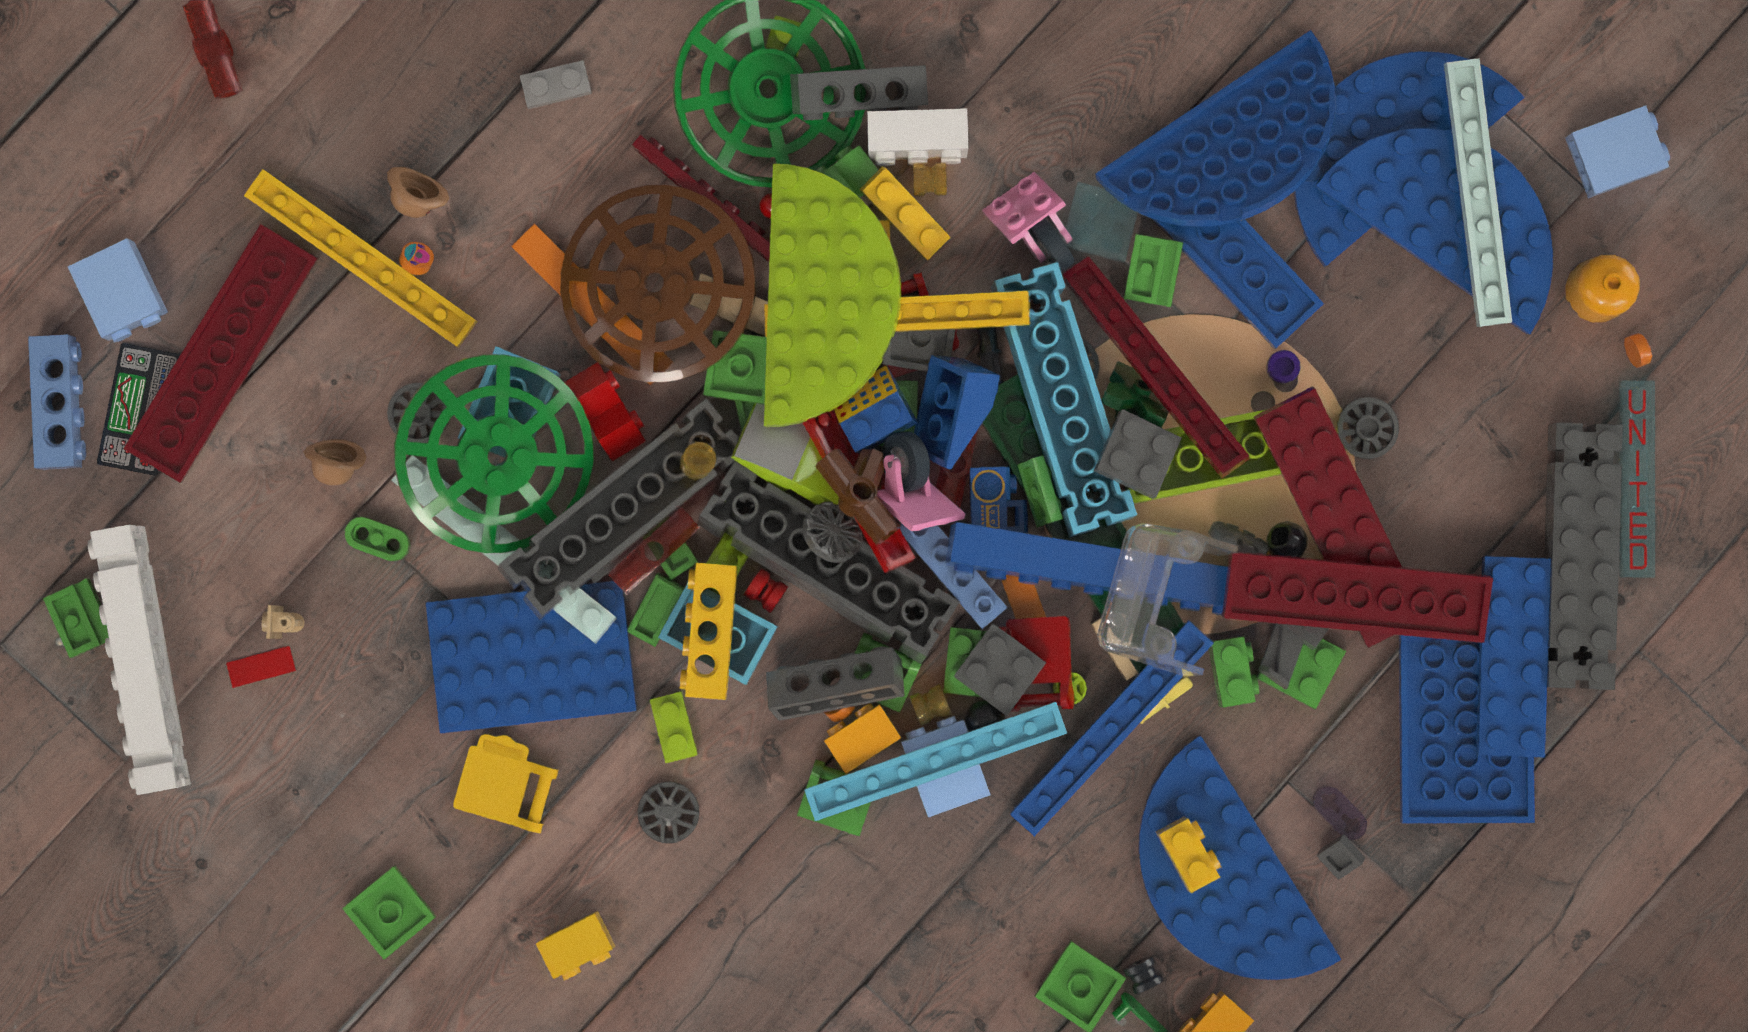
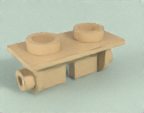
M268 605V612H263L262 631L267 632L266 639L282 638V632L301 631L305 624L303 616L299 613L283 612L284 606Z

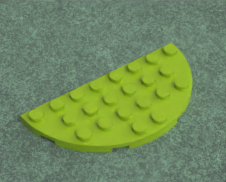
M773 164L764 426L784 427L806 422L808 419L834 410L856 394L873 376L882 363L883 356L896 331L901 305V278L898 261L884 227L865 202L853 191L823 173L795 165Z

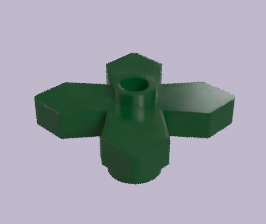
M1117 361L1109 378L1111 383L1108 384L1101 399L1102 404L1115 410V419L1118 412L1123 409L1162 428L1169 413L1133 367Z

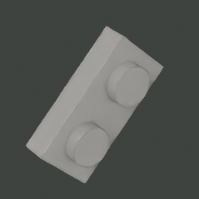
M583 60L520 75L528 109L592 94Z

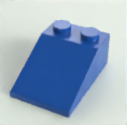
M931 355L917 416L918 424L915 425L914 434L924 443L930 461L946 469H952L993 408L995 395L998 392L999 374L964 358Z

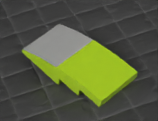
M755 403L731 458L783 492L792 489L815 505L824 502H832L838 505L839 496L815 467L822 458L803 423L784 427H765L764 405Z

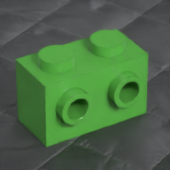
M1244 636L1213 641L1214 644L1209 648L1219 707L1224 708L1256 702L1255 695L1259 694V684L1256 674L1251 675L1249 662L1254 661L1251 643H1245Z

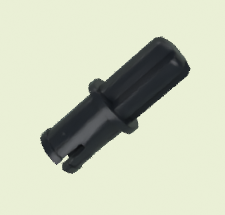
M996 327L977 328L979 352L976 355L980 358L981 367L1000 375L999 386L1003 383L999 356L1002 354V350L998 348Z

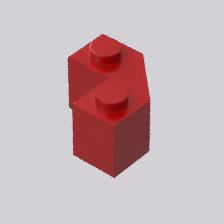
M597 362L564 382L581 403L595 436L611 461L616 460L646 441L640 431L644 424L635 409L629 412L616 389L621 386L611 370L605 373Z

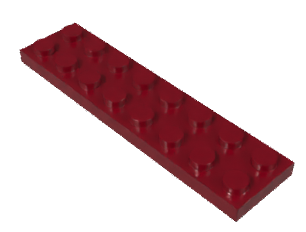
M260 224L123 449L182 483L317 263L318 258Z
M1312 386L1254 416L1253 418L1323 560L1402 567L1316 388ZM1359 631L1368 648L1395 635Z
M1230 551L1222 617L1235 620L1484 643L1493 577L1468 573Z

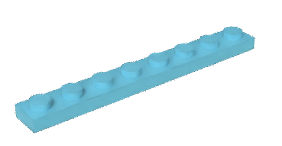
M1056 702L804 790L813 817L817 821L1067 734L1058 705Z

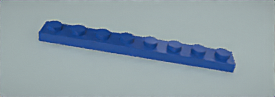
M1188 620L1010 812V815L1035 837L1214 642L1194 623Z

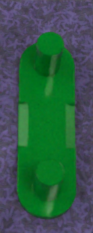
M1127 992L1121 994L1123 1002L1112 1012L1115 1019L1120 1021L1132 1011L1154 1032H1169L1132 995Z

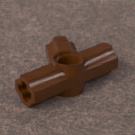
M835 449L816 464V469L839 496L838 504L841 511L850 517H855L876 545L887 540L901 527L877 497V487L885 469L883 453L875 449H862L853 467L841 450Z

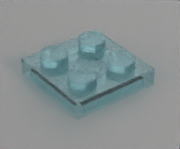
M1077 182L1066 225V230L1073 240L1068 244L1066 243V245L1072 250L1124 263L1138 212L1119 202L1104 188Z

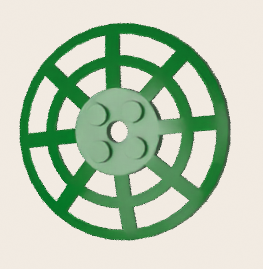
M723 0L699 18L687 34L679 50L674 68L673 98L680 127L689 144L701 159L714 170L734 181L751 186L772 188V177L751 176L728 167L736 150L755 157H775L776 164L791 165L788 154L806 146L820 132L835 141L836 144L818 162L807 168L815 171L824 165L828 169L837 161L835 156L851 145L861 126L865 110H855V117L849 118L844 131L827 121L830 112H824L823 119L803 120V114H793L790 74L804 73L799 63L794 59L803 43L813 53L821 69L810 73L866 69L861 51L852 33L836 14L816 0H785L810 10L799 27L782 20L760 19L758 0ZM745 2L747 22L729 30L715 44L700 33L718 14L734 5ZM820 19L829 24L840 38L848 53L851 64L831 68L824 50L810 35ZM762 29L779 30L792 35L782 51L765 49ZM749 32L752 52L747 53L737 61L723 51L735 38ZM692 45H694L707 55L701 72L700 96L683 99L681 89L683 69L687 55ZM717 62L731 72L728 79V90L710 93V77L713 66ZM764 79H770L775 84V93L770 98L763 97L759 91L760 83ZM858 84L854 88V98L861 102L865 98L866 91L861 84ZM826 86L823 92V102L828 105L834 99V92L829 86ZM731 103L732 108L740 117L731 133L720 123L713 106ZM703 109L712 129L725 141L717 158L708 153L696 138L688 123L687 112ZM797 117L810 126L799 138L785 144L781 129L782 125ZM751 125L768 128L772 147H756L746 144L742 140Z
M482 354L464 358L445 366L429 377L414 393L405 407L397 426L394 442V467L399 488L407 505L416 518L433 534L449 544L465 550L481 553H507L516 551L520 547L521 549L529 547L530 539L536 534L519 541L495 544L497 525L518 522L535 512L546 525L555 520L557 516L546 503L552 498L559 487L565 467L583 468V472L576 493L563 512L584 496L590 482L593 467V438L589 421L581 403L572 390L558 376L543 366L521 357L505 354ZM485 365H496V385L475 388L456 397L443 383L450 377L465 370ZM510 366L522 368L539 375L551 383L559 392L548 403L544 404L530 393L510 387ZM434 392L445 404L446 408L435 421L428 438V443L407 441L415 414L424 400ZM495 396L494 415H488L476 420L464 407L466 404L479 398ZM509 397L529 404L538 412L524 425L517 420L508 417ZM567 402L574 410L581 426L584 454H566L564 435L554 415ZM454 415L465 427V430L460 436L457 446L439 444V439L443 429ZM546 422L554 436L556 453L537 452V446L532 435ZM495 446H501L506 453L504 461L497 465L491 464L488 460V452ZM406 455L426 457L429 477L439 496L424 507L416 499L410 485L406 468ZM437 458L455 459L462 476L448 489L445 487L440 476ZM536 466H553L555 468L551 480L544 492L539 495L528 481L532 477ZM471 487L483 494H487L485 514L468 509L456 499ZM518 490L529 503L527 507L516 512L499 515L500 500L503 495H508ZM449 506L462 517L484 524L481 543L469 541L450 533L439 526L432 518Z

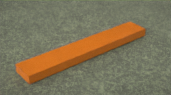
M534 223L511 247L561 296V269L565 253ZM572 261L571 267H573V268H579V267ZM569 281L572 308L592 327L598 320L589 303L587 282ZM597 286L599 301L606 314L616 304ZM627 315L614 324L617 329L626 335L642 340V330ZM607 332L601 336L633 369L640 370L641 350H636L620 343ZM654 352V372H665L674 362L664 352Z

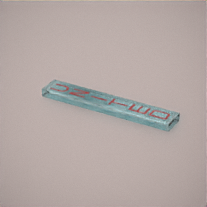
M1622 380L1620 381V425H1623L1622 451L1620 452V465H1622L1620 578H1655V381Z

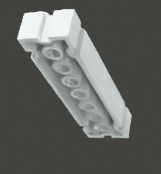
M124 525L90 532L91 540H88V552L92 560L97 559L99 571L94 573L93 580L96 591L101 592L103 605L99 607V614L102 624L107 625L109 638L105 639L106 652L109 658H113L115 671H111V682L114 690L119 692L120 703L117 704V715L119 722L124 723L126 736L122 740L123 749L126 756L132 755L134 769H129L128 771L130 786L132 789H136L137 795L191 785L187 760L184 759L182 746H184L153 569L149 563V547L145 527Z

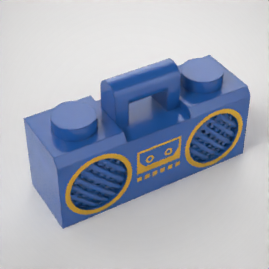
M1010 467L970 468L971 524L1028 533L1027 500H1011L1010 494L1017 493L1016 476L1010 474ZM1007 507H1014L1015 526L1007 527Z

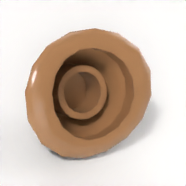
M393 167L387 172V180L391 186L390 199L392 205L405 216L411 218L426 216L432 209L444 206L449 200L448 192L444 186L421 172L406 167Z
M341 439L319 441L307 446L303 451L305 457L311 460V470L314 477L319 482L327 485L345 484L352 478L354 471L362 467L367 459L365 450L357 443Z

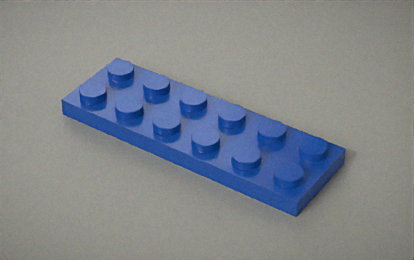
M1153 219L1171 240L1183 242L1182 251L1274 349L1281 345L1324 304L1245 219L1215 226H1183Z
M1482 557V575L1493 577L1485 642L1480 643L1476 755L1545 758L1551 559Z

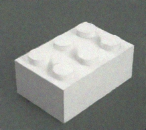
M967 109L867 111L869 158L871 161H875L877 166L895 165V160H908L909 165L928 164V159H941L942 164L961 163V158H967Z

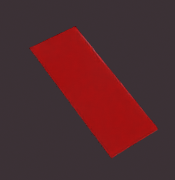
M290 646L226 663L232 688L296 671Z

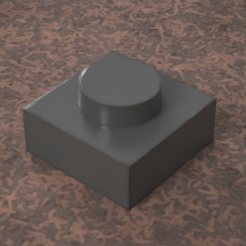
M1344 834L1321 848L1317 854L1320 861L1338 880L1361 866L1365 860L1362 853Z

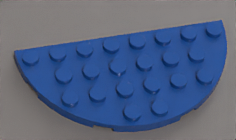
M1311 30L1095 173L1096 180L1107 192L1130 209L1152 219L1183 226H1215L1233 223L1250 218L1278 204L1293 193L1309 177L1322 158L1331 138L1336 112L1335 83L1328 57L1320 42Z
M1418 51L1401 53L1385 57L1364 66L1335 87L1336 112L1331 138L1316 168L1294 191L1295 208L1298 211L1304 236L1313 253L1324 267L1372 227L1319 191L1314 185L1339 158L1362 143L1378 136L1414 128H1435L1452 131L1444 64L1470 59L1441 52ZM1480 64L1488 128H1490L1525 97L1500 74Z
M1414 128L1378 136L1362 143L1339 158L1314 185L1319 191L1473 297L1452 131L1435 128ZM1491 148L1512 315L1511 324L1525 334H1531L1544 309L1551 285L1553 271L1551 233L1542 205L1529 182L1508 159Z
M1201 735L1197 736L1174 755L1164 768L1157 781L1153 784L1141 817L1138 842L1140 868L1146 892L1158 917L1169 932L1195 956L1225 972L1242 977L1264 980L1290 979L1315 973L1339 962L1342 959L1207 744ZM1184 816L1190 822L1195 820L1198 822L1205 835V838L1200 841L1206 852L1213 850L1221 865V868L1217 869L1220 878L1193 893L1186 889L1156 834V831Z

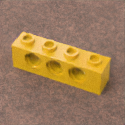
M696 563V569L689 570L688 589L694 590L693 603L686 604L685 623H691L690 636H684L682 656H688L687 670L681 669L680 689L686 690L685 697L727 699L737 566ZM708 588H714L720 594L719 603L712 608L705 606L702 602V594ZM706 621L713 622L717 627V635L711 641H706L699 635V628ZM701 655H709L715 662V667L709 674H702L696 667L697 659Z

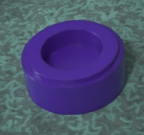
M1287 350L1275 352L1267 361L1266 370L1268 376L1274 382L1280 384L1293 381L1300 372L1298 357Z

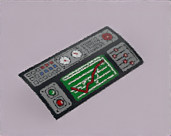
M121 343L97 458L98 465L154 476L158 474V469L123 448L181 354Z

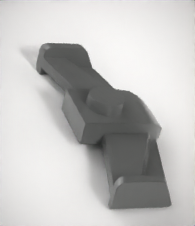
M1275 623L1258 671L1286 690L1303 644L1312 650L1315 649L1329 628Z

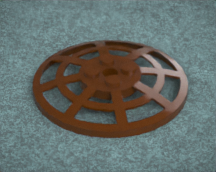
M646 185L631 188L610 197L598 205L581 222L573 234L564 255L561 269L560 293L563 310L570 329L580 345L594 360L626 378L644 382H672L687 379L704 372L719 362L735 346L744 333L752 314L756 296V272L753 256L745 236L736 222L720 206L707 197L686 188L671 185ZM660 194L656 213L635 216L618 225L608 211L614 205L633 197ZM673 196L685 198L699 204L712 213L720 223L704 234L690 222L670 215ZM598 219L608 234L595 249L589 269L571 267L579 241L589 226ZM655 223L652 243L635 247L625 234L626 231L637 226ZM668 225L684 230L696 241L681 252L674 247L666 245ZM728 233L735 241L741 257L744 286L724 284L722 263L713 244ZM615 242L624 254V258L621 260L617 271L599 270V265L605 252ZM704 251L711 264L713 282L695 280V274L690 264L693 259ZM658 273L663 277V287L658 292H651L647 287V279L650 275ZM569 281L587 282L589 303L598 321L585 333L578 325L572 309ZM597 283L615 285L616 294L620 301L606 314L599 301ZM694 294L711 295L706 312L696 324L685 309L689 306ZM722 297L742 299L741 308L732 329L725 339L715 347L703 332L715 318L721 305ZM627 313L643 320L642 340L626 335L617 329L614 324ZM675 319L685 331L683 335L674 339L655 342L657 323ZM607 332L620 343L633 349L641 350L640 370L631 369L612 361L593 344ZM693 341L705 355L698 362L684 368L667 372H654V352L675 350Z

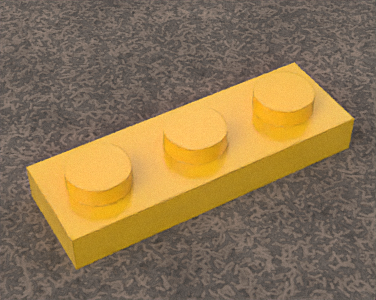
M882 166L859 189L924 259L929 260L951 238L887 168Z

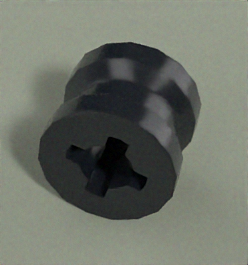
M1152 955L1137 960L1123 969L1125 975L1130 977L1133 982L1132 990L1134 994L1149 990L1164 981L1162 974L1158 973L1154 967L1155 960Z

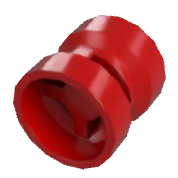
M761 568L743 595L750 600L759 601L762 604V608L771 613L789 587L781 581L776 582L771 579L770 573ZM768 584L769 587L766 589V591L764 592V594L761 595V592L764 590V588H765L766 585Z

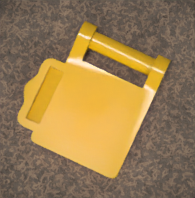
M483 734L480 736L477 746L472 745L468 750L453 807L527 831L541 833L543 824L540 821L552 779L557 778L559 770L528 761L529 748L524 744L517 743L510 736L502 735L495 737ZM532 772L540 775L528 819L519 817V813Z

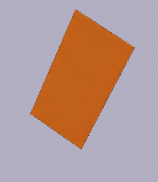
M1006 575V579H1001L1015 619L1046 617L1035 585L1020 583L1017 576Z

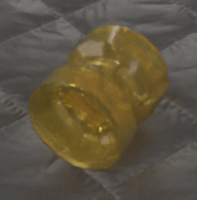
M923 163L913 164L914 197L924 196L930 192H933L936 196H947L946 163H936L933 167H926Z
M695 442L689 445L682 454L680 468L688 478L693 480L705 478L715 466L716 454L708 444Z
M940 684L930 687L929 692L924 694L918 692L909 696L921 726L930 723L934 717L940 716L943 718L952 714Z

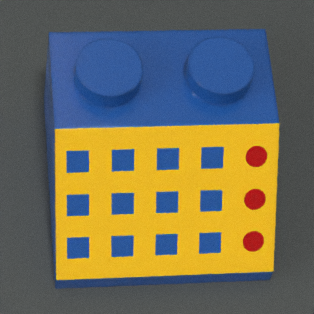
M887 365L875 371L873 376L856 394L834 409L839 424L855 453L858 454L862 449H873L884 443L889 436L904 432L918 424L913 411Z

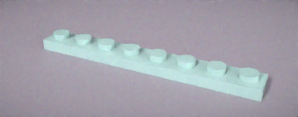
M1480 58L1447 62L1444 64L1476 325L1477 327L1511 323L1512 315Z
M411 456L406 462L409 482L418 502L422 506H426L439 495L430 480L427 466L416 457ZM395 475L391 481L399 486ZM442 479L445 487L448 489L451 485ZM461 495L456 499L468 509L485 514L465 496ZM449 506L435 515L462 538L481 543L484 524L462 517ZM497 525L495 544L519 541L504 527ZM527 547L522 550L527 553L531 549ZM515 551L482 554L499 566L503 560ZM544 564L539 565V576L542 578L547 576V579L552 578L550 574L553 568L548 564L546 568ZM580 588L572 595L566 589L559 594L563 598L562 602L553 609L595 644L617 619Z

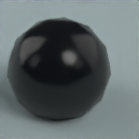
M1285 521L1276 524L1270 529L1266 545L1269 546L1268 551L1271 555L1302 557L1307 549L1308 537L1300 525Z
M979 700L973 703L967 710L965 724L970 732L1007 718L1005 714L986 700Z

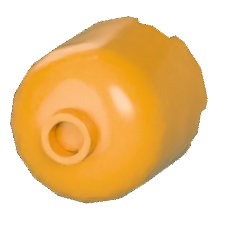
M1613 254L1599 255L1581 262L1570 272L1565 285L1566 299L1580 318L1592 323L1607 322L1626 312L1635 303L1640 291L1639 276L1635 267L1626 259Z

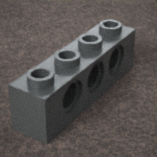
M926 65L790 74L793 114H803V120L823 119L824 112H835V118L855 117V110L887 111L886 108L898 107L899 111L918 110V106L928 105ZM889 82H893L897 87V95L892 100L885 93V88ZM858 84H861L866 91L865 98L861 102H858L853 95L854 88ZM826 86H829L834 92V99L828 105L821 98L822 90Z
M876 647L871 652L861 654L845 653L836 659H815L806 665L796 667L786 665L779 667L776 671L766 672L768 709L779 721L905 696L902 660L892 647ZM872 671L867 678L861 679L866 672ZM840 677L836 684L830 685L835 678ZM807 683H808V686L806 687V689H804L803 691H800V692H799V689H800L804 684H807Z

